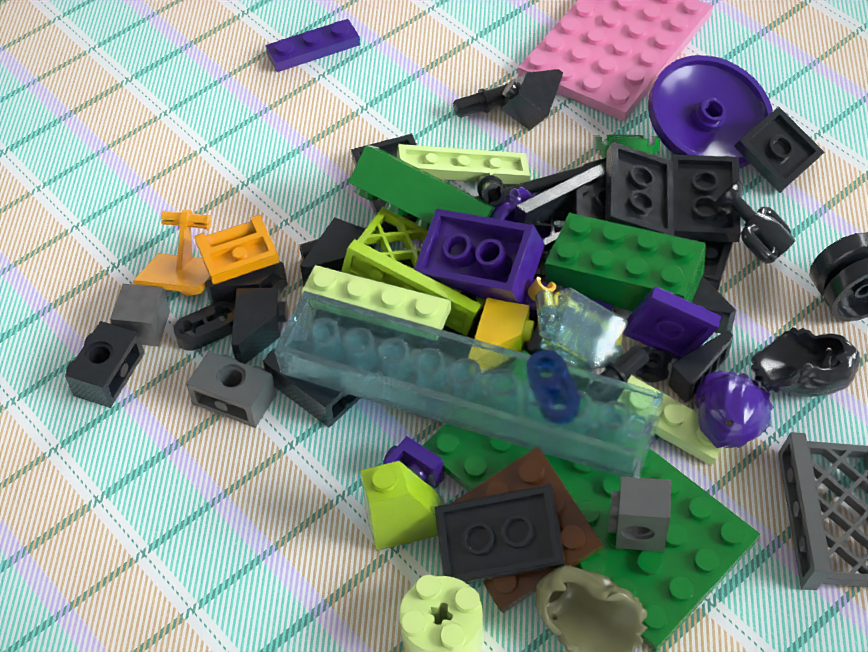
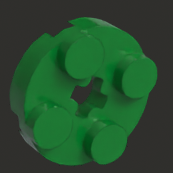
M610 134L607 135V141H602L600 135H595L594 149L600 150L599 155L602 158H607V149L612 142L654 155V152L660 151V137L652 136V142L644 139V135Z

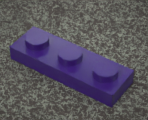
M344 19L286 39H281L267 44L265 47L275 70L280 72L359 46L360 36L350 20Z

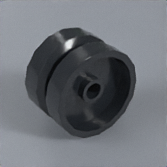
M868 232L855 233L840 238L817 255L810 266L809 276L819 293L824 296L823 300L835 319L843 322L858 321L868 317Z

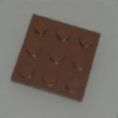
M539 446L452 502L456 503L551 484L554 488L566 565L574 567L604 548ZM556 568L482 582L498 609L504 613L535 593L537 582Z

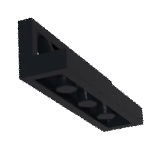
M606 161L516 206L513 222L534 225L538 233L549 234V237L543 239L545 246L542 253L553 247L562 228V225H555L554 222L565 221L568 214L571 213V198L575 191L584 185L587 187L592 185L598 178L605 175Z

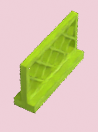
M382 207L359 239H354L349 245L341 271L451 300V310L444 325L467 336L486 300L476 297V302L459 293L462 291L445 286L414 270L422 248L415 249L411 240L420 239L425 241L428 230ZM385 221L397 227L398 232L384 233L381 227L382 222ZM403 241L406 250L392 251L388 242ZM380 243L383 252H379L367 246V244ZM411 259L414 268L412 269L397 260Z

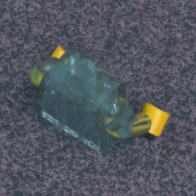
M540 277L534 280L528 289V294L536 302L539 334L542 337L541 349L556 358L549 373L551 377L570 383L575 370L584 373L595 369H603L609 362H614L623 355L624 340L627 336L623 335L622 332L626 328L628 321L571 287L557 292L553 296V291L556 289L555 283L549 282L544 287L541 284Z

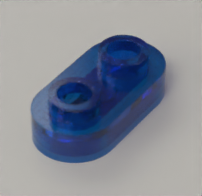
M541 350L534 353L527 361V380L541 414L547 421L554 424H567L573 421L580 410V395L565 360L560 354L551 350ZM544 372H549L552 374V376L545 378L542 377L540 374ZM563 404L566 408L559 410L555 409L554 406Z

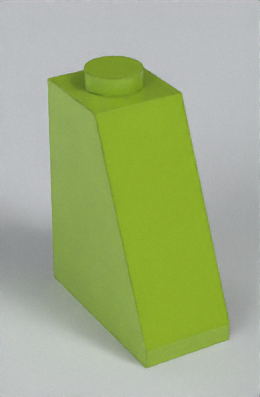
M400 461L360 470L367 519L376 551L438 536L435 507L444 504L441 495Z

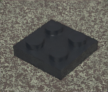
M779 106L734 145L743 157L779 193L825 153Z

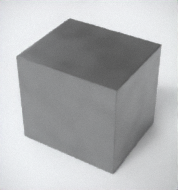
M123 283L110 318L111 324L138 332L142 345L159 347L170 314L164 288Z

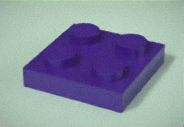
M654 286L625 320L621 334L660 352L663 350L669 351L673 358L679 360L705 343L719 328L721 316L702 306L680 298L669 291Z

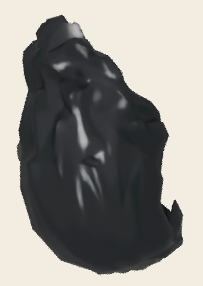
M792 327L781 336H777L763 350L756 352L752 356L751 362L753 365L751 370L755 373L754 379L761 382V385L768 392L771 390L776 393L779 391H789V394L794 396H828L849 387L858 371L861 358L856 347L843 335L829 333L815 336L810 330L804 328L797 330L795 327Z

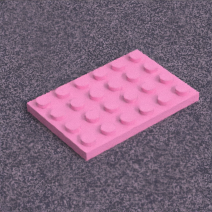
M578 0L519 65L518 76L522 77L526 72L559 69L563 72L557 90L558 94L625 122L651 90L662 70L674 62L712 15L713 5L700 0Z

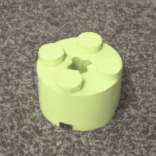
M424 575L419 578L417 583L404 596L399 610L402 641L406 651L479 652L483 642V611L479 593L465 582L453 577Z

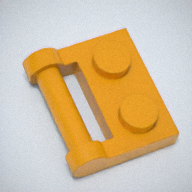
M260 214L250 217L249 222L206 236L205 233L194 236L196 246L213 285L279 263L278 252Z

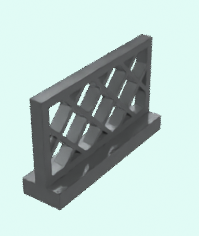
M790 432L778 454L801 589L817 590L821 584L868 587V566L865 564L868 560V553L860 560L842 545L851 536L868 550V536L858 529L865 520L868 521V507L851 494L858 486L868 493V446L807 441L806 433ZM811 454L822 455L833 465L824 472L812 462ZM848 457L864 458L867 471L862 475L845 460ZM837 468L855 482L848 490L830 477ZM821 484H824L839 497L832 506L818 495L817 488ZM843 502L862 516L855 524H852L836 510ZM828 517L846 531L839 540H836L824 529L823 522ZM834 552L853 567L849 573L832 572L830 556Z

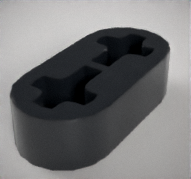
M219 301L179 319L173 329L179 347L186 351H194L231 335L235 306L227 301ZM223 316L227 320L222 321L219 317ZM192 330V332L196 334L190 336L186 332Z

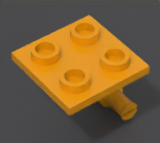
M163 210L161 214V219H163L161 221L162 225L180 226L178 255L158 253L136 276L133 282L135 285L163 287L164 290L179 291L181 294L188 296L201 294L206 288L205 283L211 278L203 259L193 257L191 227L209 230L211 227V216L192 214L191 210H182L181 213Z

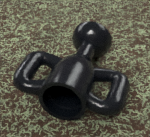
M737 180L713 203L723 208L731 206L746 222L741 231L743 243L763 263H774L796 240L791 235L789 226L773 209L763 206L756 213L741 197L743 185L740 180Z

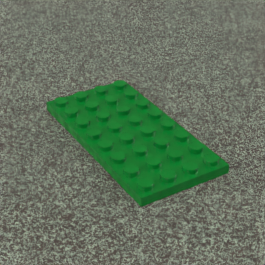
M523 350L422 446L443 459L444 472L467 492L539 446L604 546V548L574 567L597 572L605 577H609L611 582L631 592L634 598H639L642 608L647 611V617L642 623L648 627L640 636L643 642L657 652L756 544L760 533L553 373L550 376L551 370ZM621 476L671 480L670 522L664 552L615 548L616 533H608L611 491L619 492Z

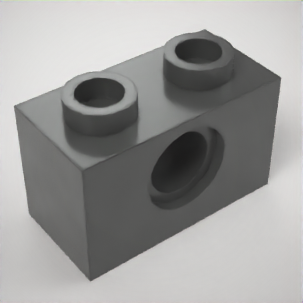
M210 351L206 353L186 383L193 405L254 428L257 427L276 396L272 374L259 366L251 367L238 362L229 355H218Z
M621 476L619 492L611 491L608 533H616L615 548L664 552L670 522L671 480Z

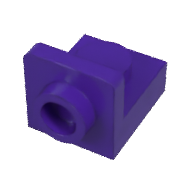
M408 436L398 446H392L383 460V464L396 461L402 462L420 479L435 489L445 478L443 459Z

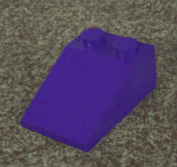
M436 209L414 270L445 286L484 300L492 298L525 304L528 289L535 276L545 243L534 225Z

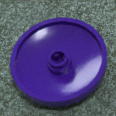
M709 55L686 56L670 63L657 77L650 90L648 99V112L652 127L669 151L678 155L739 157V169L746 167L750 163L734 145L773 112L766 92L752 75L728 60Z

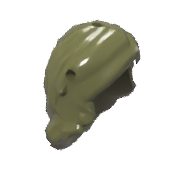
M564 565L542 577L536 584L535 606L538 614L549 631L554 633L559 642L565 646L567 652H635L636 646L642 645L643 639L640 635L648 629L642 623L647 617V611L642 608L639 598H634L631 592L611 582L609 577H605L597 572Z

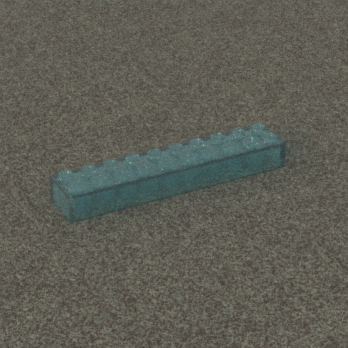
M304 291L274 350L281 374L532 450L539 446L543 453L623 477H641L661 417L664 393L308 291Z

